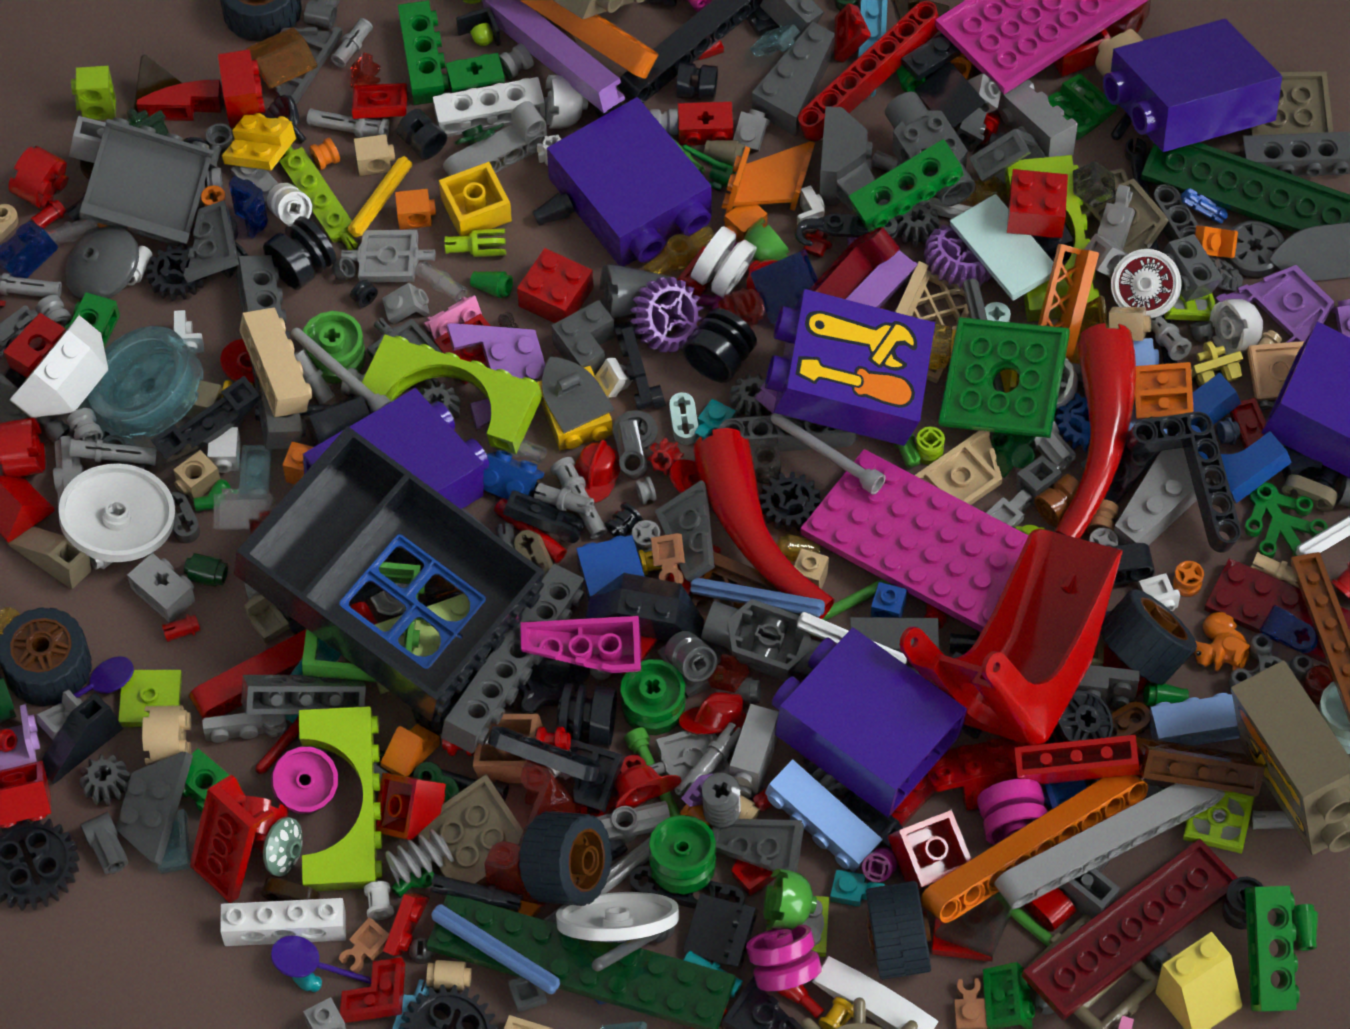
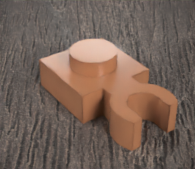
M676 533L651 537L654 566L662 567L659 579L668 581V576L673 574L675 582L682 584L683 574L677 567V564L685 563L682 534Z
M369 917L349 939L354 947L340 954V962L345 964L349 959L355 958V963L350 967V970L354 973H359L363 968L366 957L374 961L381 954L389 933Z
M974 979V988L972 990H966L963 987V980H958L957 993L962 999L954 1000L956 1029H987L985 998L976 999L981 987L979 979Z

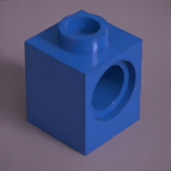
M879 582L871 605L870 618H902L906 607L907 589Z

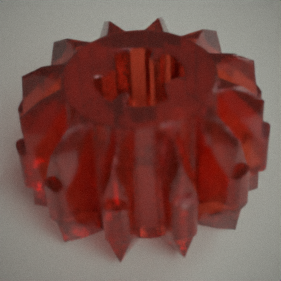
M742 288L740 291H733L731 294L724 295V299L718 301L717 308L736 314L749 326L757 325L758 321L764 318L765 312L762 297L760 298L759 293L755 292L754 289L746 290Z

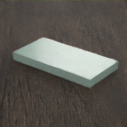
M995 194L951 219L950 226L1014 301L1049 280L1053 261L1031 235L1007 233L1008 208Z

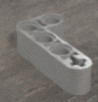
M522 102L512 111V124L496 132L490 138L476 142L451 155L445 160L443 168L448 176L490 162L494 172L497 173L537 152V144H543L544 136H547L545 120L531 102Z

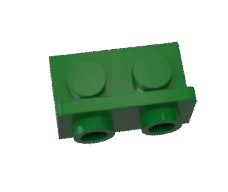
M1017 962L983 969L986 1023L989 1029H1001L1015 1025H1021L1025 1029L1033 1028L1032 1018L1035 1017V1008L1030 999V989L1032 987L1022 977L1023 970L1025 969Z

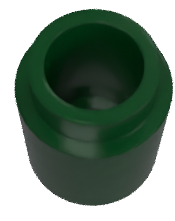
M194 553L191 558L188 557L185 561L184 574L187 575L191 582L213 587L217 585L223 586L228 574V563L222 562L220 558Z

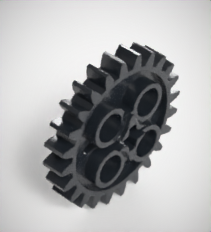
M26 819L23 820V825L16 823L10 830L1 828L3 834L0 836V903L7 899L6 902L9 908H12L18 902L21 911L25 909L27 904H31L32 909L36 910L38 902H42L45 907H48V898L52 897L54 900L59 901L57 892H69L65 883H75L72 873L79 872V867L75 862L80 860L78 852H75L77 846L75 841H71L72 838L69 831L63 833L64 830L61 824L53 828L51 819H48L44 825H42L41 820L29 823V820ZM21 842H25L40 879L39 885L34 883L20 848ZM38 842H45L41 848H33ZM11 853L17 854L16 857H14L13 859H5V857ZM55 867L53 872L43 873L46 868ZM21 878L27 879L25 883L15 885L17 880Z
M441 984L437 994L432 987H429L426 992L427 998L419 993L416 997L417 1003L410 1001L407 1006L410 1012H404L401 1017L406 1023H401L398 1029H447L455 1011H459L460 1015L454 1029H464L461 1024L462 1022H470L475 1029H498L499 1027L498 1025L490 1024L495 1014H485L489 1004L484 1003L480 1006L477 1004L479 994L471 999L468 997V988L462 994H459L456 985H453L451 991L447 992L444 984ZM433 1011H443L447 1019L440 1020L436 1018Z

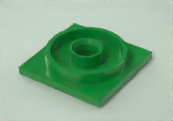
M959 317L938 424L943 427L1051 438L1070 336L1069 328ZM1003 370H1013L1019 374L1020 381L1018 386L1007 393L996 391L993 386L995 376Z

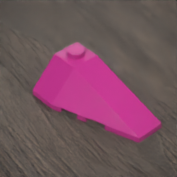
M639 616L521 622V651L609 673L641 671Z

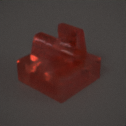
M363 52L352 64L351 88H354L355 85H373L380 82L381 78L374 75L379 73L381 66L373 62V55Z
M722 654V660L716 665V669L708 678V682L711 688L735 693L750 672L747 665L739 663L734 656Z

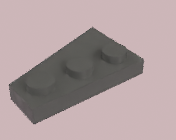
M225 200L200 208L193 232L195 237L193 248H190L188 254L190 259L189 266L184 271V278L187 283L239 265L229 209Z
M701 480L655 510L665 535L682 534L685 563H681L679 566L685 579L689 582L715 568L706 483Z
M738 819L733 825L725 828L713 826L712 831L716 840V852L772 872L776 868L797 872L804 830L802 820Z

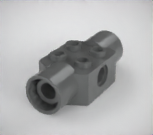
M906 92L895 97L887 105L885 116L894 128L892 151L901 164L944 139L960 162L964 176L956 184L949 187L946 186L937 191L936 195L944 206H954L966 200L976 187L975 182L966 170L968 150L943 112L928 111L915 92ZM930 171L926 176H933L937 171Z
M750 599L740 609L714 601L701 635V640L727 648L731 663L784 681L796 672L808 676L813 671L808 666L809 659L824 639L797 628V621L800 615L754 599Z

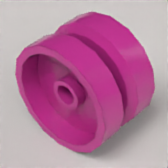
M297 747L286 752L277 761L271 774V791L275 800L295 814H310L322 809L333 798L338 787V771L333 760L325 752L314 747ZM308 775V782L310 784L302 785L299 782L300 776Z
M1013 779L994 784L983 790L977 798L980 816L984 819L983 829L986 840L993 845L998 844L1048 812L1043 806L1044 795L1041 785L1031 779Z
M802 924L793 930L770 929L758 934L747 942L746 949L750 962L757 965L753 973L759 989L779 991L793 988L809 982L822 972L819 955L814 950H811L815 945V941L809 926Z

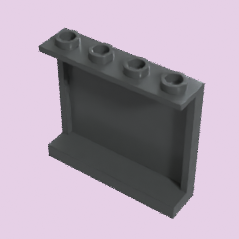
M114 117L113 120L107 119L79 217L107 226L120 227L128 232L175 246L182 244V248H186L214 150L209 149V145L202 142L193 141V144L184 142L182 137L175 134L167 133L166 136L157 134L154 128L140 125V128L130 126L129 121L122 118Z

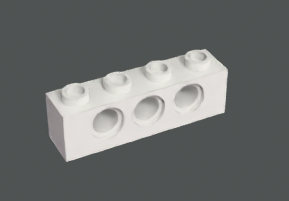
M538 77L524 78L509 83H497L493 86L471 88L461 92L444 93L433 97L437 125L447 134V137L460 135L463 131L481 124L483 130L504 123V126L511 125L512 111L517 105L525 101L531 102L542 118H546L545 102Z
M343 898L221 904V935L224 945L275 944L276 941L285 936H300L310 942L346 941V910Z

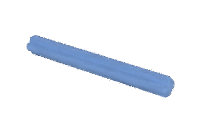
M696 578L691 582V593L695 595L744 604L750 599H754L789 612L799 614L806 612L816 617L823 615L825 611V602L820 599L703 578Z
M439 904L432 911L433 921L545 992L553 994L560 985L558 977L444 905Z

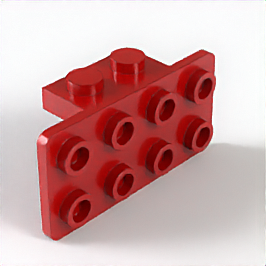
M994 738L979 744L963 745L957 749L948 750L927 773V777L933 790L937 792L962 787L963 802L966 810L977 809V798L983 790L1003 781L1018 779L1015 747L1029 745L1008 738Z

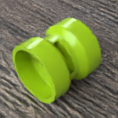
M925 427L917 434L916 449L920 456V462L925 465H930L942 457L944 453L945 437L942 431L936 427Z

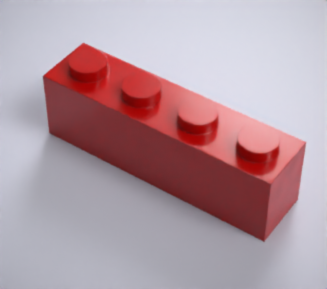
M1136 735L1015 747L1018 779H1031L1039 784L1140 774Z

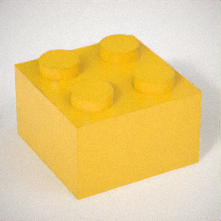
M490 162L439 180L441 200L459 236H469L472 230L492 229L512 221L510 201Z

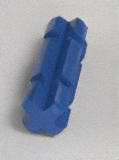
M1187 188L1181 194L1182 203L1211 218L1216 223L1221 224L1227 219L1228 214L1225 208L1216 206L1210 199L1197 194L1198 192L1193 189Z

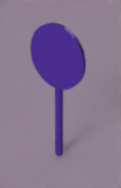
M122 656L113 657L102 662L92 672L90 684L73 695L79 698L92 689L97 693L103 694L120 689L133 675L134 666L130 659Z
M285 936L276 941L272 947V963L284 975L301 978L312 974L316 968H320L371 984L370 977L319 962L320 957L317 948L312 942L303 937Z

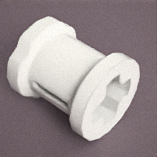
M371 882L364 887L369 904L367 917H370L372 920H384L394 915V908L390 905L389 892L391 890L388 882Z

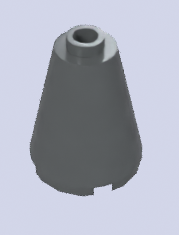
M614 264L604 265L600 277V290H604V299H600V301L613 319L635 314L630 309L637 307L633 299L638 296L641 297L639 289L642 287L647 288L646 283L649 281H656L660 277L667 279L671 276ZM668 293L661 294L655 303L661 304L663 299L667 298Z

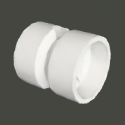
M280 183L269 191L267 196L268 208L285 224H293L294 220L299 216H305L309 219L312 212V203L310 198L297 187L289 183Z

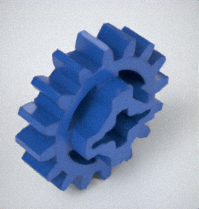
M1075 393L1074 401L1070 400L1065 406L1058 408L1055 423L1058 425L1059 434H1064L1063 440L1065 442L1071 440L1073 442V449L1078 445H1082L1083 451H1087L1088 446H1090L1091 428L1086 395L1085 398H1081L1078 393Z

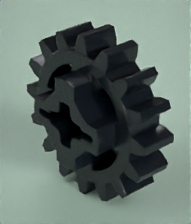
M178 244L177 249H172L171 245H167L166 252L160 249L157 250L158 258L150 257L151 265L146 266L148 283L152 286L154 293L160 291L161 298L164 299L169 294L172 301L176 300L177 295H181L183 300L187 298L186 293L190 292L196 295L195 287L203 288V279H207V276L188 283L184 278L185 268L189 266L190 259L188 254L192 246L183 250L182 244Z
M791 472L788 478L783 473H779V480L771 477L769 479V486L763 485L762 494L759 496L762 514H766V522L775 521V529L777 530L781 525H784L786 532L790 531L791 526H795L798 531H801V524L808 520L821 503L820 490L815 489V482L812 480L806 483V475L804 474L799 479L795 478L794 472Z

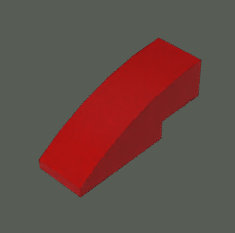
M220 79L185 82L152 92L137 100L140 120L194 121L195 112L221 113L223 101Z

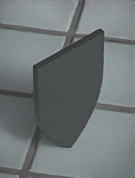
M1350 222L1317 225L1302 229L1286 238L1274 250L1269 259L1281 270L1297 265L1312 281L1350 277Z
M549 357L542 377L543 396L550 412L564 434L614 411L613 405L590 372L569 360Z

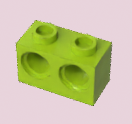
M109 66L76 68V79H71L72 94L76 95V110L81 111L83 117L93 120H112L116 117V95Z

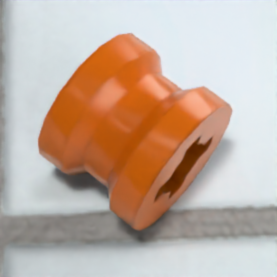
M329 137L324 139L323 143L319 145L313 144L309 146L311 157L320 171L326 169V166L330 163L337 164L341 161L338 150Z
M1184 561L1176 567L1173 588L1178 590L1181 596L1192 597L1201 590L1204 578V570L1201 565L1194 561Z

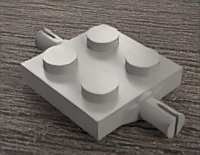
M366 230L362 235V242L358 250H342L341 258L348 257L352 261H358L359 281L414 282L415 270L419 260L435 261L436 253L435 249L419 250L417 230Z
M682 731L656 739L655 747L660 756V762L648 766L652 767L659 775L663 773L665 775H677L683 780L706 753L708 744L711 741H716L718 737L715 733L694 734ZM737 743L729 751V754L735 751ZM727 759L726 761H721L711 774L726 773L730 775V766Z

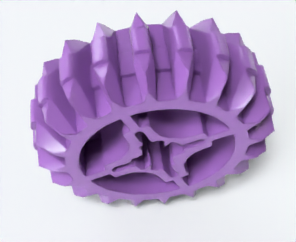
M942 224L939 229H934L927 239L924 259L926 264L929 265L928 268H931V274L939 275V281L946 280L949 286L953 283L961 288L966 280L974 278L979 282V286H981L982 283L988 282L992 275L950 225Z
M660 277L656 281H649L646 283L647 288L642 287L639 289L641 297L638 296L633 299L637 307L630 309L631 312L636 313V318L630 321L638 325L634 333L642 334L640 341L648 343V348L658 349L659 352H676L678 348L683 349V345L692 333L699 329L697 322L704 320L698 316V311H701L703 307L696 305L700 297L697 295L691 296L694 288L691 286L685 287L686 282L683 280L676 281L674 277H668L667 279ZM668 293L667 298L663 299L661 304L655 303L661 294ZM673 326H679L672 336L666 337L667 331H671Z

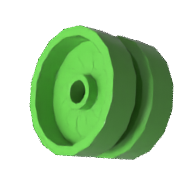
M328 311L310 319L303 328L305 334L347 370L354 368L359 373L364 367L366 351L361 325L354 317L344 312ZM305 349L317 369L320 368L323 372L321 376L325 382L335 384L342 382L338 376Z

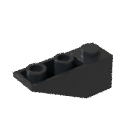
M96 693L71 711L42 758L46 776L53 784L123 730L111 707Z

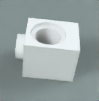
M231 427L224 434L208 443L207 457L214 463L220 473L239 471L241 440L238 427Z

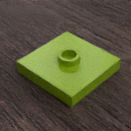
M134 670L130 680L121 687L119 722L121 726L142 727L143 717H149V713L144 711L146 706L180 705L182 671Z

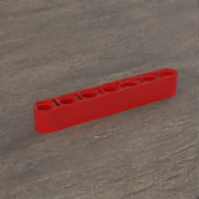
M923 1L914 6L801 110L798 120L803 135L807 140L818 141L823 138L826 106L842 107L848 113L852 112L901 66L902 57L928 42L939 31L936 28L935 22L939 15L934 3Z
M358 602L350 606L373 625L378 624L366 602ZM306 629L195 687L190 692L189 698L202 720L204 718L223 716L242 706L243 675H290L303 657Z

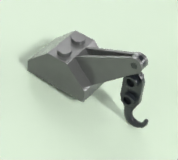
M826 106L820 196L823 199L824 205L836 206L843 202L856 215L833 213L825 217L809 218L799 222L795 228V238L799 243L806 246L813 245L812 241L806 240L803 237V231L806 229H817L833 237L858 238L868 232L853 209L849 195L875 180L871 173L872 159H869L872 158V142L867 141L868 130L842 107ZM883 199L878 204L885 205L887 203L885 199ZM892 218L884 228L892 238H895L897 234V221L895 218Z

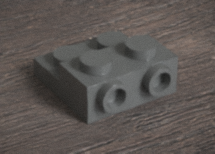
M1090 665L1077 690L1089 691L1099 696L1106 705L1120 709L1128 703L1135 702L1140 672Z

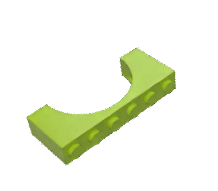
M1072 155L1019 160L1005 169L1004 175L1008 198L1013 169L1068 174L1065 224L1074 239L1073 247L1084 250L1090 239H1085L1084 230H1087L1086 214H1081L1080 206H1083L1082 189H1077L1076 181H1079L1078 165H1073ZM1072 254L1065 264L1066 271L1074 267L1076 254ZM1062 279L1056 285L1055 290L1060 298L1068 292L1069 286L1065 279ZM1049 280L1024 294L1027 322L1039 321ZM1093 282L1084 316H1093L1095 306L1100 303L1098 288H1093ZM1057 305L1050 310L1049 319H1061L1062 313Z
M384 335L362 381L374 394L385 395L391 401H394L405 390L427 379L451 377L469 382L477 387L491 404V421L486 433L490 446L517 454L542 399L540 386L536 381L527 377L521 379L512 376L503 369L493 370L487 368L478 361L473 360L469 362L462 360L450 352L444 354L435 351L426 344L416 345L401 336L392 337Z
M371 706L299 710V739L302 747L320 748L340 756L355 770L363 787L362 808L356 823L349 833L338 843L326 850L302 855L303 885L316 891L364 889L367 884L378 882L377 879L383 878L382 860H377V849H382L381 831H376V820H381L380 802H375V791H380V774L374 773V762L380 761L379 744H374L373 734L379 733L378 716H373Z

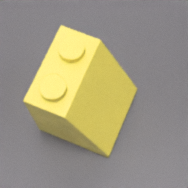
M1212 932L1162 964L1155 993L1184 1029H1211L1242 1008L1232 957Z

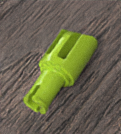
M505 228L472 230L469 236H445L446 254L470 252L473 257L506 256L505 249L479 250V248L505 246L506 239L479 238L505 235Z

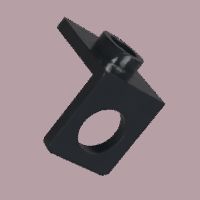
M490 7L471 11L456 17L457 33L459 36L470 33L479 24L488 23L493 31V39L496 45H501L500 30Z

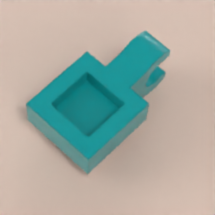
M711 399L697 418L699 426L695 431L697 438L694 440V443L699 437H702V440L712 436V430L719 429L721 423L726 419L736 418L735 410Z
M836 869L830 902L860 907L862 899L867 900V888L885 886V884L879 882L866 883V876L864 874Z

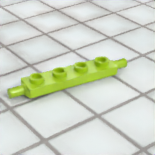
M290 146L284 154L285 157L279 161L294 185L310 198L312 212L332 242L335 243L342 240L347 250H353L349 243L351 242L356 249L358 243H356L351 233L348 232V226L352 220L303 147L294 150Z

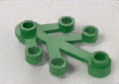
M1268 482L1263 483L1250 493V499L1255 507L1251 518L1247 519L1245 523V533L1250 537H1257L1261 534L1263 527L1261 520L1265 510H1267L1272 518L1266 538L1260 543L1258 550L1264 556L1271 559L1274 558L1279 533L1283 536L1294 556H1297V546L1301 542L1293 529L1308 533L1312 537L1327 529V523L1322 519H1314L1310 522L1284 514L1279 506L1295 510L1301 516H1307L1312 512L1313 501L1307 496L1295 499L1279 494L1278 489ZM1260 493H1267L1269 496H1263ZM1300 504H1306L1309 508H1301ZM1249 525H1256L1258 529L1253 530ZM1319 526V527H1321L1323 530H1322V531H1316L1313 527ZM1268 547L1272 552H1265L1263 548Z

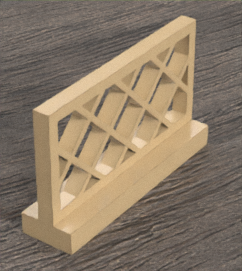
M918 261V265L913 272L896 313L928 321L936 320L940 331L934 332L933 339L943 336L948 345L946 348L936 350L932 342L930 359L934 358L938 369L936 373L928 370L927 380L937 384L950 356L952 337L949 334L952 333V329L956 330L957 325L946 328L941 317L953 314L958 323V318H966L969 312L967 304L956 307L951 297L956 294L965 297L963 287L959 288L957 284L953 283L949 286L946 280L939 281V275H932L927 270L929 265ZM930 281L939 285L942 292L930 295L926 287L927 282ZM945 298L950 309L938 312L933 301ZM928 303L932 314L920 317L916 307Z

